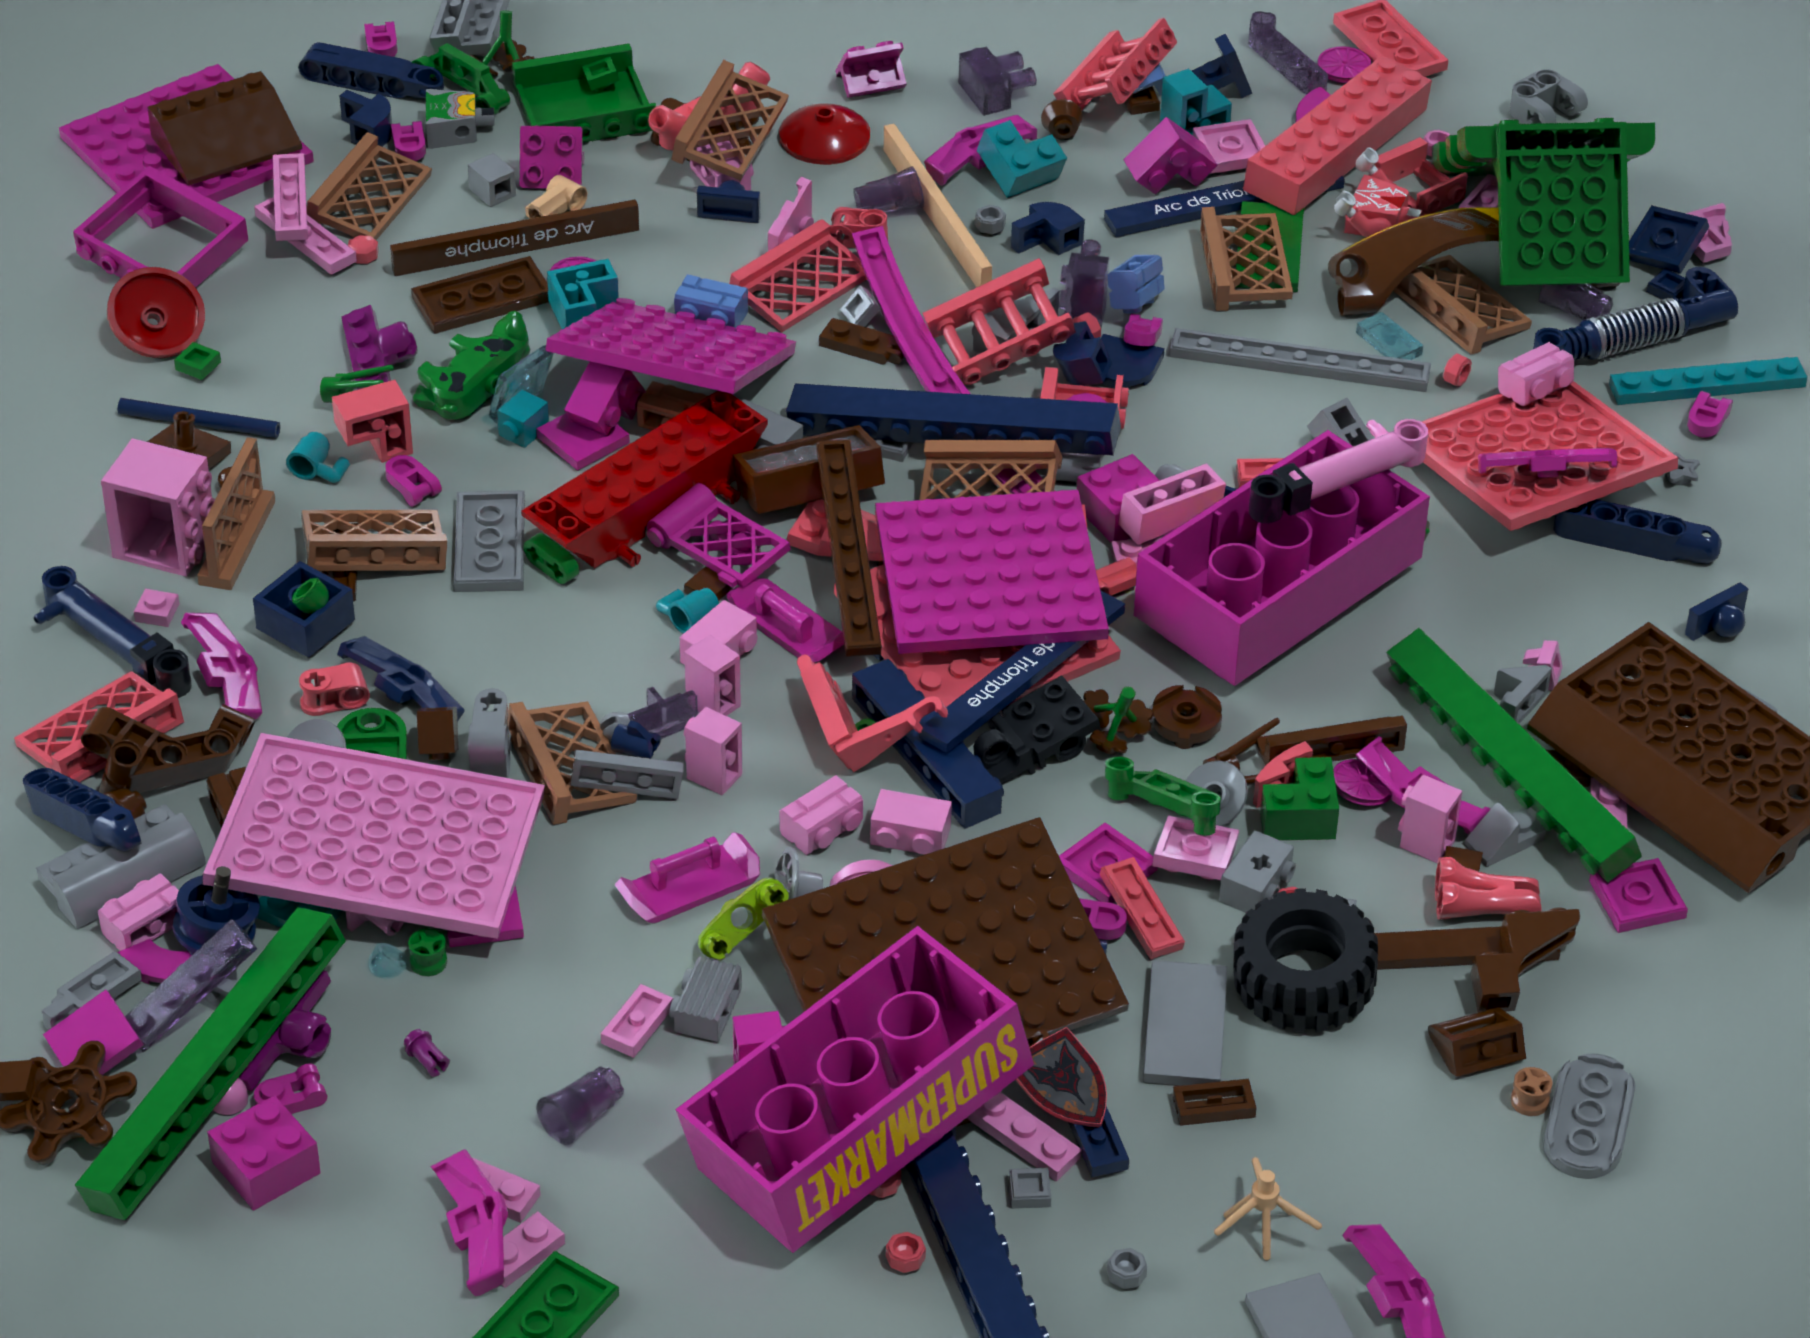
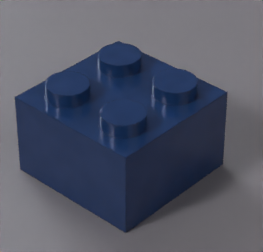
M301 561L253 598L256 629L308 658L355 620L352 589ZM318 578L328 590V603L313 614L304 613L292 602L293 594L307 580Z

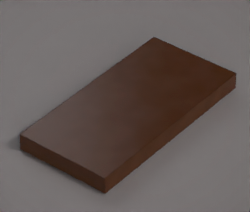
M531 256L411 288L412 298L434 334L502 316L511 311H520L549 303L548 283Z

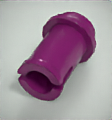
M416 1029L410 1032L404 1039L405 1052L409 1057H415L425 1067L431 1077L440 1075V1072L435 1068L436 1065L443 1072L448 1068L450 1059L432 1042V1036L428 1031Z

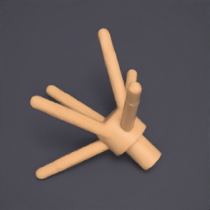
M1254 1157L1252 1165L1257 1180L1252 1185L1251 1193L1224 1212L1223 1216L1226 1220L1215 1228L1214 1234L1217 1236L1221 1235L1253 1208L1262 1211L1263 1259L1267 1261L1271 1257L1270 1211L1275 1209L1277 1205L1288 1215H1294L1317 1230L1322 1228V1224L1284 1200L1279 1195L1280 1189L1277 1182H1275L1274 1172L1263 1170L1259 1159Z

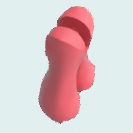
M1452 857L1438 858L1435 876V901H1437L1436 913L1438 920L1484 914L1505 915L1517 910L1541 911V898L1539 896L1540 890L1537 879L1487 874L1462 866Z

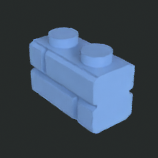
M1134 255L1108 273V287L1112 290L1109 293L1110 306L1114 309H1123V313L1131 314L1141 312L1143 305L1153 303L1154 297L1165 290L1164 276L1160 274L1163 271L1162 257L1159 255Z
M687 274L682 282V286L675 293V314L679 311L695 314V319L705 321L708 318L724 320L726 322L725 326L737 328L748 313V289Z

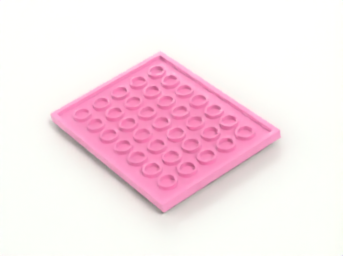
M261 733L203 872V885L214 886L216 869L225 866L231 870L228 888L230 890L498 939L544 797L545 785Z

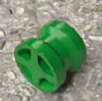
M428 928L421 929L410 936L408 948L411 954L409 958L411 969L421 976H434L441 973L446 968L448 962L445 951V936L435 929Z

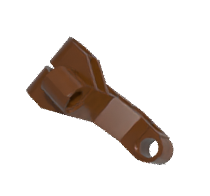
M222 704L209 730L172 738L112 708L101 707L98 708L82 734L81 742L92 753L107 759L99 789L100 793L104 794L125 788L132 792L137 791L140 793L225 773L231 766L240 748L246 743L256 719Z

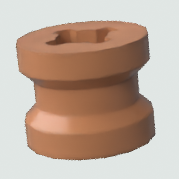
M1525 1067L1515 1074L1514 1089L1511 1094L1513 1108L1526 1116L1543 1114L1548 1109L1550 1101L1549 1095L1553 1084L1550 1075L1536 1067Z

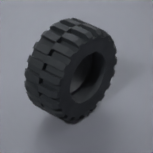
M1306 888L1295 889V893L1286 894V891L1275 893L1271 900H1268L1266 897L1255 905V910L1250 909L1242 918V923L1237 926L1233 957L1235 988L1237 993L1241 995V1001L1249 1010L1254 1009V1015L1264 1022L1269 1019L1274 1027L1283 1030L1285 1027L1294 1028V1032L1305 1033V1029H1315V1032L1326 1031L1330 1025L1334 1024L1335 1027H1338L1348 1022V1016L1356 1017L1364 1010V1005L1369 1003L1374 995V987L1377 983L1378 939L1374 934V927L1367 917L1364 918V912L1356 905L1349 906L1347 899L1337 894L1335 897L1329 896L1327 891L1316 889V893L1306 892ZM1311 950L1325 954L1335 962L1321 969L1305 971L1289 968L1276 959L1289 952Z

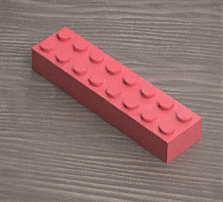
M1383 56L1379 57L1250 157L1247 161L1243 190L1292 215H1296L1331 187L1337 179L1356 167L1357 158L1367 148L1370 147L1376 151L1426 111L1432 80L1417 71L1395 63L1392 59Z

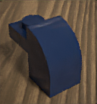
M345 90L339 95L341 119L350 125L351 143L357 144L367 132L378 136L377 145L383 147L390 141L392 137L391 105L386 97L378 93L375 97L369 99L349 90Z
M1038 202L1029 205L1028 216L1012 222L1011 248L1019 254L1044 243L1059 256L1083 245L1085 219L1070 207L1060 203Z
M1086 321L1074 323L1075 334L1071 335L1066 340V343L1053 346V354L1066 381L1071 385L1086 386L1104 383L1112 365L1109 354L1101 338H1094Z

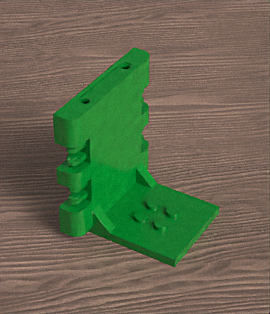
M1596 118L1593 122L1519 124V120H1501L1500 123L1494 124V126H1465L1457 131V135L1446 137V142H1438L1432 146V164L1439 172L1447 176H1457L1464 172L1468 176L1496 175L1499 208L1500 286L1614 284L1630 282L1627 162L1648 153L1654 147L1656 139L1655 122L1626 123L1614 122V118Z

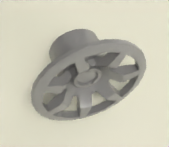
M787 847L779 858L773 879L783 884L788 892L789 899L823 889L822 875L799 871L797 851L793 847Z

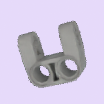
M1542 69L1517 81L1513 85L1509 112L1513 118L1519 120L1522 124L1556 123L1554 107L1568 116H1574L1587 108L1588 99L1584 90L1554 70Z
M485 689L475 698L468 737L470 770L472 772L509 778L512 747L510 731L507 725L508 704L507 696L499 689ZM490 704H495L494 711H487Z

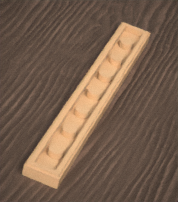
M894 123L885 125L883 151L976 287L991 281L992 265L897 126Z

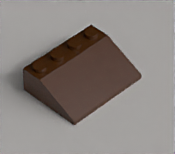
M261 71L248 73L243 77L220 82L217 85L202 90L191 91L186 95L163 100L147 107L151 137L188 186L273 159V155L288 154L302 149V143L275 88Z

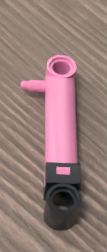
M1404 419L1396 423L1394 431L1388 432L1375 420H1369L1366 427L1375 437L1374 439L1300 468L1294 463H1290L1273 470V475H1260L1254 478L1250 489V517L1260 523H1274L1281 519L1283 510L1289 516L1310 509L1311 500L1399 465L1404 467L1420 465L1425 459L1428 438L1427 426L1415 419Z

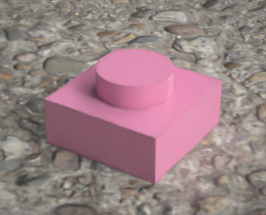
M145 589L134 610L135 622L169 627L180 604L178 594Z

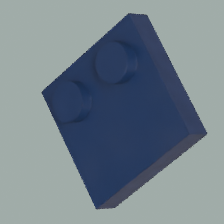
M1651 205L1629 241V261L1661 269L1666 268L1681 274L1709 229L1708 220Z

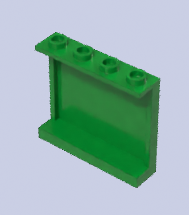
M629 43L512 62L513 87L529 126L581 127L582 143L653 131L649 126L648 119L651 111L656 107V103L649 104L633 67L632 48ZM610 56L620 81L612 83L606 88H598L591 91L582 66Z

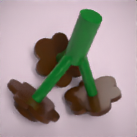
M508 10L500 11V35L483 61L470 54L471 57L487 66L493 58L494 61H499L503 71L512 72V74V62L535 59L534 56L523 57L527 52L526 47L522 44H517L516 41L511 39L512 11ZM490 67V72L498 76L499 73Z
M1124 687L1116 703L1108 702V693L1103 689H1098L1095 692L1088 690L1084 693L1083 701L1097 716L1101 728L1108 726L1109 715L1113 711L1115 714L1109 731L1101 732L1096 730L1090 735V741L1095 743L1096 747L1102 752L1108 754H1115L1116 752L1126 753L1128 749L1127 742L1119 738L1116 732L1124 733L1128 739H1132L1137 734L1145 735L1151 730L1149 720L1152 719L1153 712L1151 709L1146 708L1143 701L1139 699L1133 700L1136 692L1132 687Z

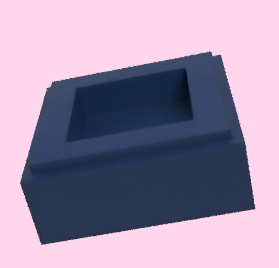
M1665 268L1648 282L1646 292L1662 300L1672 297L1680 299L1682 298L1685 278Z

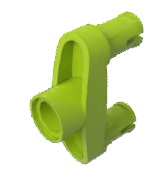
M763 878L735 899L725 902L720 913L699 935L698 947L700 951L709 958L719 960L725 958L726 953L729 954L732 948L745 939L764 921L762 908L789 899L788 892L783 884L773 878ZM738 907H745L748 912L746 922L741 926H733L731 922L732 912Z

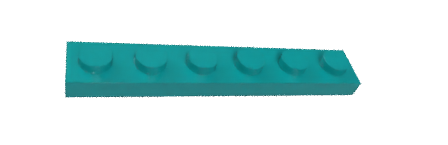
M1784 357L1769 360L1610 374L1609 386L1617 405L1697 398L1700 391L1710 393L1711 396L1803 388L1806 387L1808 377L1798 357Z

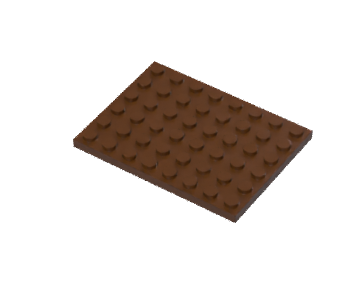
M1040 817L762 908V917L803 1012L917 926L1017 1003L1028 1043L1035 1037V1033L1041 1029L1046 1028L1049 1036L1065 1027L1073 1030L1128 1011L1129 1002Z

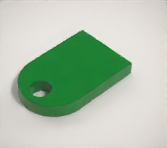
M365 708L348 714L338 723L337 727L345 738L347 749L407 759L406 725L400 716L394 712L382 708ZM368 723L379 724L373 728L364 727Z

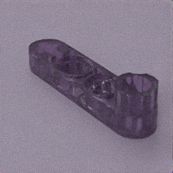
M1257 11L1253 13L1250 19L1248 45L1306 95L1318 87H1322L1327 91L1328 74L1275 29L1276 16L1271 12Z

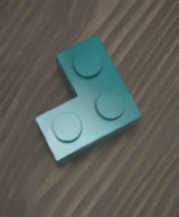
M1189 68L1163 77L1160 122L1165 117H1168L1191 135L1193 134L1194 127L1231 122L1232 103L1213 85L1206 86Z
M1011 120L985 129L976 150L1007 198L1059 179L1067 160V156L1052 134L1026 144Z
M609 258L547 271L548 300L561 329H565L572 323L601 309L606 304L616 302V299L619 298L618 277Z

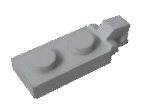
M112 952L57 989V996L51 1001L52 1004L42 1010L43 1025L50 1030L105 989L114 999L142 980L141 970L119 953Z

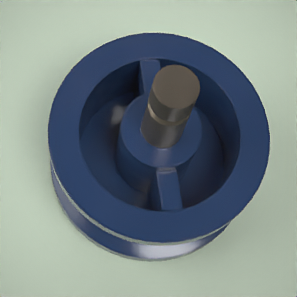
M221 866L216 869L214 886L203 885L202 875L190 879L178 891L176 900L177 912L175 913L172 925L173 933L178 942L188 949V952L193 956L211 958L227 954L235 956L244 953L254 941L256 933L255 921L260 910L259 898L257 894L228 889L231 870L228 867Z

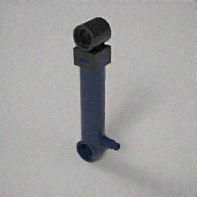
M55 566L43 573L42 584L46 607L34 615V621L37 624L50 621L59 614H65L130 663L135 674L151 685L156 683L157 689L163 692L169 688L177 693L178 698L190 692L192 683L188 656L183 651L174 649L173 643L158 632L150 636L78 582L76 572L72 568Z

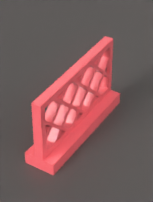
M823 219L731 274L729 284L746 287L748 289V305L781 333L867 280L860 259L829 234L831 226ZM829 247L837 254V257L821 256L820 252ZM801 263L815 264V271L797 269V266ZM819 265L837 266V273L820 272ZM842 267L855 268L859 272L855 275L841 274ZM779 277L792 278V285L774 283V280ZM797 278L815 280V287L798 286ZM819 281L837 282V286L833 289L819 288ZM765 291L770 292L769 299L756 298L753 293ZM774 292L792 294V301L774 300ZM796 295L814 296V301L810 303L796 302ZM773 309L792 310V314L785 319H781L773 312Z
M130 671L14 737L18 748L46 768L53 769L81 782L104 769L107 763L106 758L92 753L81 742V736L88 726L86 721L92 720L98 710L91 708L96 705L107 704V707L162 733H166L180 725L184 720L177 693L169 688L162 692ZM130 686L136 688L135 692L119 693ZM119 703H132L131 707L115 708V705ZM68 721H78L77 725L61 726ZM73 736L72 741L56 742L57 737ZM39 738H48L47 742L32 743Z

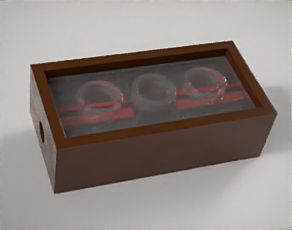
M860 425L734 454L733 460L737 489L757 514L823 499L816 441L848 439L851 442L858 490L885 484L881 446Z

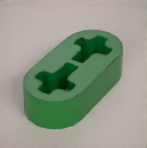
M538 533L525 541L523 548L528 560L557 583L565 584L579 575V565L574 556L545 534Z

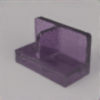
M650 687L646 690L647 706L627 714L630 720L639 722L647 731L656 733L663 739L684 730L689 719L698 715L697 695L691 690L663 699L654 687Z

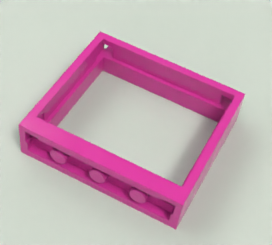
M150 165L73 231L76 251L81 258L90 260L101 266L107 273L115 274L122 278L133 270L147 266L107 245L103 241L147 202L153 199L218 235L177 271V273L188 279L195 288L249 240L246 219Z

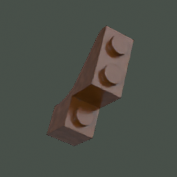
M1557 907L1548 911L1538 912L1517 910L1504 915L1500 929L1503 953L1490 951L1482 955H1475L1470 976L1477 1012L1497 1007L1505 1012L1515 1011L1520 995L1518 977L1525 970L1574 940L1575 930L1580 921L1579 909L1566 910L1565 908Z

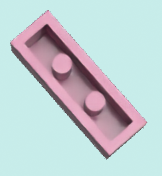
M1206 463L1124 493L1118 524L1137 545L1160 537L1183 525L1223 499L1226 483Z

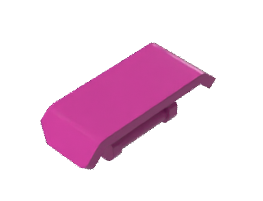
M756 577L744 588L737 586L727 593V599L731 604L756 617L758 630L797 658L806 654L815 663L844 645L843 632L769 579Z
M733 832L722 845H719L717 839L712 836L705 839L701 844L663 859L657 858L650 861V874L632 881L621 877L615 883V886L632 910L645 921L658 923L751 885L760 875V860L742 834Z

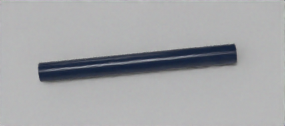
M120 398L117 407L118 414L174 422L173 415L175 413L186 411L189 412V415L191 413L195 415V426L278 438L281 429L280 422L127 398Z

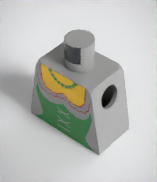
M426 89L428 149L474 143L477 141V126H495L494 107L476 108L475 94L473 92Z

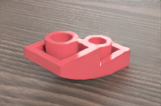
M1306 741L1276 756L1257 775L1253 804L1256 808L1261 807L1263 784L1292 783L1295 758H1312L1313 749Z

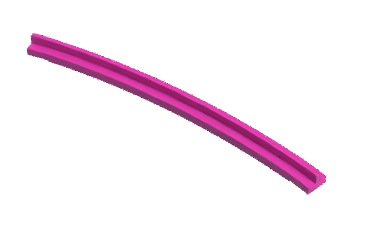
M883 226L852 233L862 268L872 293L881 306V313L900 350L925 391L970 394L952 369V366L939 348L916 307L897 266ZM1003 469L995 477L1002 484H1005L1017 473L1013 469ZM1036 471L1028 475L1035 485L1043 479ZM1022 480L1009 492L1011 494L1026 493L1031 487Z

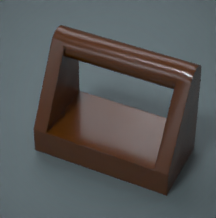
M1499 1007L1428 1026L1431 1040L1449 1071L1456 1077L1526 1059L1522 1023Z

